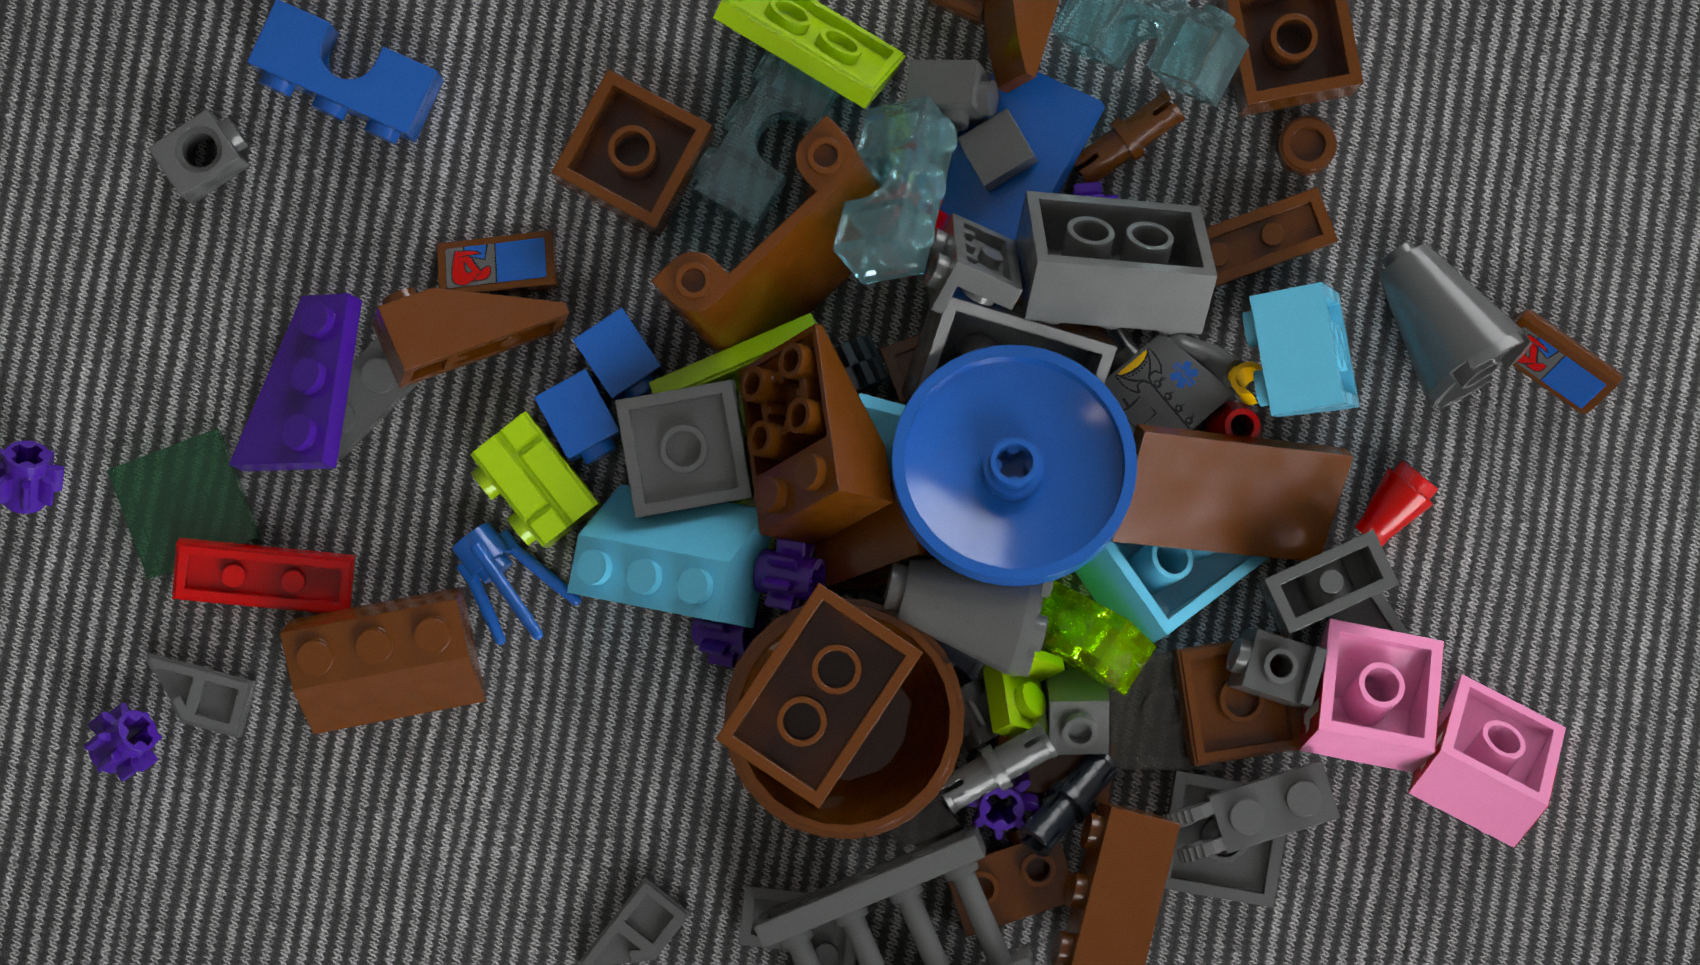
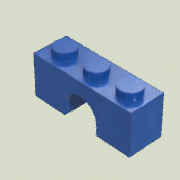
M276 0L247 61L258 73L262 74L258 83L289 98L294 89L314 98L311 107L337 120L343 121L347 113L365 120L367 124L364 131L393 145L397 144L399 137L416 143L444 82L437 70L383 46L374 66L365 75L356 79L336 77L330 68V55L339 36L338 31L330 22L286 2Z

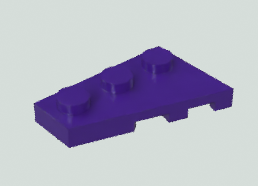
M349 293L301 296L229 462V466L243 472L336 469L362 306L361 299Z

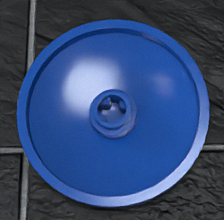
M998 345L977 349L947 362L918 387L906 404L898 422L891 455V476L896 502L902 517L919 543L932 556L952 570L974 580L1000 586H1027L1046 583L1064 577L1090 562L1107 546L1120 528L1131 504L1137 477V454L1132 429L1122 407L1111 391L1088 369L1068 357L1043 348L1027 345Z

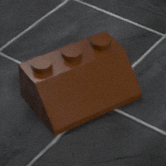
M463 587L291 619L280 632L292 690L313 734L485 702L487 699Z
M1098 801L1095 814L1089 813L1083 824L1080 845L1081 848L1086 849L1081 872L1074 871L1068 883L1066 906L1071 907L1066 931L1059 930L1055 937L1051 952L1052 965H1145L1180 828L1179 823L1152 812Z

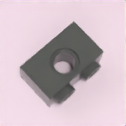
M1374 530L1258 583L1282 637L1399 585Z

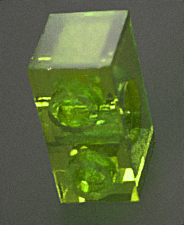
M1054 580L1049 598H1043L1040 615L1047 616L1048 623L1041 650L1062 657L1063 662L1125 696L1156 646L1127 618Z

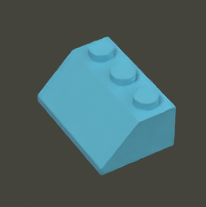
M620 484L578 534L567 593L753 628L760 593L755 590L753 584L754 567L760 552L765 548L769 549L771 536L759 533L756 507L728 502L635 518L630 486Z

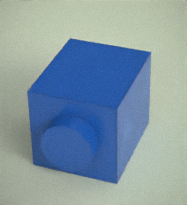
M622 307L573 339L614 401L624 397L631 398L648 395L652 392L649 382L655 380V377L664 371Z
M586 369L534 397L566 457L570 461L575 462L583 458L585 464L589 465L617 449L613 440L621 436L620 426L592 375Z

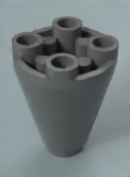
M909 559L907 565L897 562L892 563L882 609L896 612L898 620L1004 674L1028 677L1035 651H1041L1044 642L1048 617L1040 615L1043 598H1049L1054 580L1037 585L1000 586L971 579L952 570L937 559Z

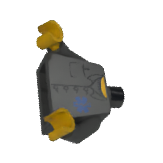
M1122 328L1110 329L1107 332V335L1117 345V350L1110 367L1114 373L1106 379L1104 385L1111 391L1122 407L1133 435L1137 424L1193 430L1234 395L1228 387H1233L1245 404L1251 406L1257 403L1253 394L1246 389L1247 385L1254 380V371L1263 370L1261 365L1254 361L1243 362L1218 345L1180 333L1169 337L1160 333L1140 350Z

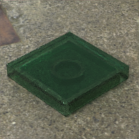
M216 428L107 470L148 579L153 580L174 572L176 542L179 538L247 544L261 538L237 471L234 467L229 466L231 455L220 429Z

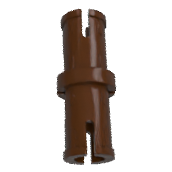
M1165 90L1159 92L1158 96L1122 121L1118 117L1109 123L1111 130L1081 151L1073 167L1080 176H1083L1085 183L1100 181L1130 158L1136 162L1145 155L1143 150L1145 147L1178 123L1181 124L1185 121L1182 112L1175 102L1173 104L1170 102L1172 99Z

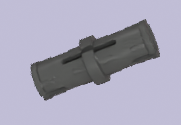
M1040 722L994 749L990 744L980 749L982 756L952 772L940 791L943 793L942 796L953 814L998 787L1002 791L1013 786L1011 780L1046 760L1058 756Z

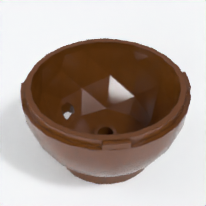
M843 598L923 653L820 808H817L728 748L736 773L744 787L766 811L791 828L819 837L858 839L881 834L901 826V824L913 819L938 795L954 770L962 745L965 707L958 677L944 649L932 636L898 620L896 612L882 609V604L869 600ZM804 605L776 618L752 640L734 668L726 694L724 725Z

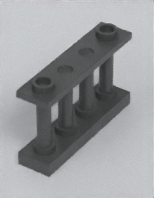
M977 824L759 914L754 925L763 949L779 943L782 950H789L795 965H821L810 940L814 936L812 929L834 920L836 927L843 926L859 965H885L865 916L869 913L868 905L889 898L891 904L898 903L924 965H950L920 896V893L924 891L922 883L944 875L946 881H953L987 959L976 965H1033V953L1028 943L1013 950H1008L976 876L975 870L979 868L977 860L984 858L986 844Z

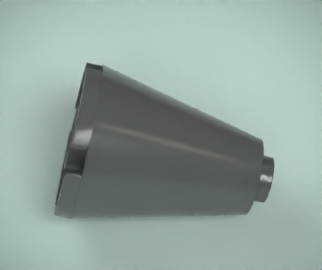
M1412 242L1404 243L1391 251L1382 260L1386 268L1379 275L1380 283L1424 395L1434 409L1437 405L1440 408L1449 406L1492 381L1489 375L1497 370L1502 362L1508 369L1531 347L1532 342L1521 327L1427 244L1414 247Z

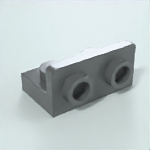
M954 213L951 214L943 231L935 228L930 234L921 258L922 261L926 262L927 271L924 278V286L928 287L930 310L942 314L957 286L962 289L967 297L979 304L992 306L996 303L1010 310L1013 309L1023 291L1015 240Z

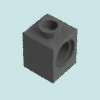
M205 109L148 147L178 194L191 204L196 203L250 167V164L241 152L249 145L238 127L229 116L220 121L208 109ZM206 140L215 141L217 155L214 161L205 167H195L192 161L195 147Z
M1104 669L1064 670L1050 678H1046L1045 713L1049 731L1048 738L1057 754H1109L1110 700Z

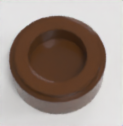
M1301 116L1290 121L1282 129L1276 142V153L1280 163L1286 170L1298 176H1312L1324 170L1333 160L1337 149L1336 136L1332 128L1324 120L1314 116Z

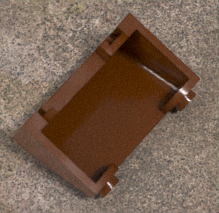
M827 115L803 137L797 147L795 156L797 169L802 178L811 187L806 194L807 200L728 274L717 261L707 254L699 252L683 253L672 260L651 280L660 297L714 354L811 313L874 254L877 248L873 241L891 202L849 138Z

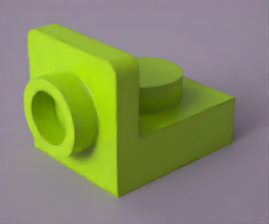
M1042 650L1040 652L1035 651L1028 677L1007 675L986 665L983 669L993 733L1014 738L1040 722L1047 736H1049L1045 713L1046 700L1040 682L1065 670L1062 657Z

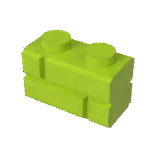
M526 411L470 454L478 464V467L471 472L472 476L492 500L500 494L514 510V513L507 520L528 546L537 540L543 548H549L602 506L532 415Z

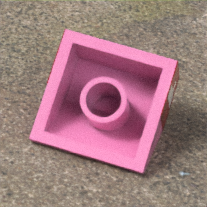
M1330 618L1326 622L1319 646L1328 651L1312 707H1303L1298 750L1414 773L1436 752L1444 641Z
M1461 674L1438 717L1436 752L1413 773L1408 793L1515 848L1549 807L1566 727Z

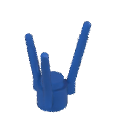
M486 522L465 535L452 548L453 552L462 562L456 568L468 583L495 643L498 645H503L506 637L481 580L484 584L491 581L494 583L533 639L540 640L543 637V631L503 574L513 564L507 556L508 554L515 557L572 605L577 606L581 603L580 595L567 593L568 585L519 545L508 529L498 534L492 524Z

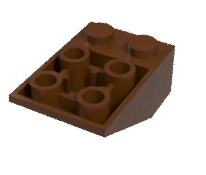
M813 324L739 370L759 533L761 535L786 538L816 545L893 502L885 445L822 325Z

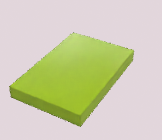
M721 0L713 16L714 19L864 109L868 107L895 76L906 57L900 50L816 0Z

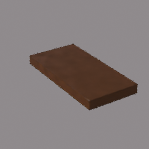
M1137 424L1133 435L1137 454L1135 490L1125 518L1111 541L1306 561L1321 554L1354 456L1341 447Z

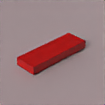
M179 538L176 542L172 599L314 613L344 610L352 606L356 555Z

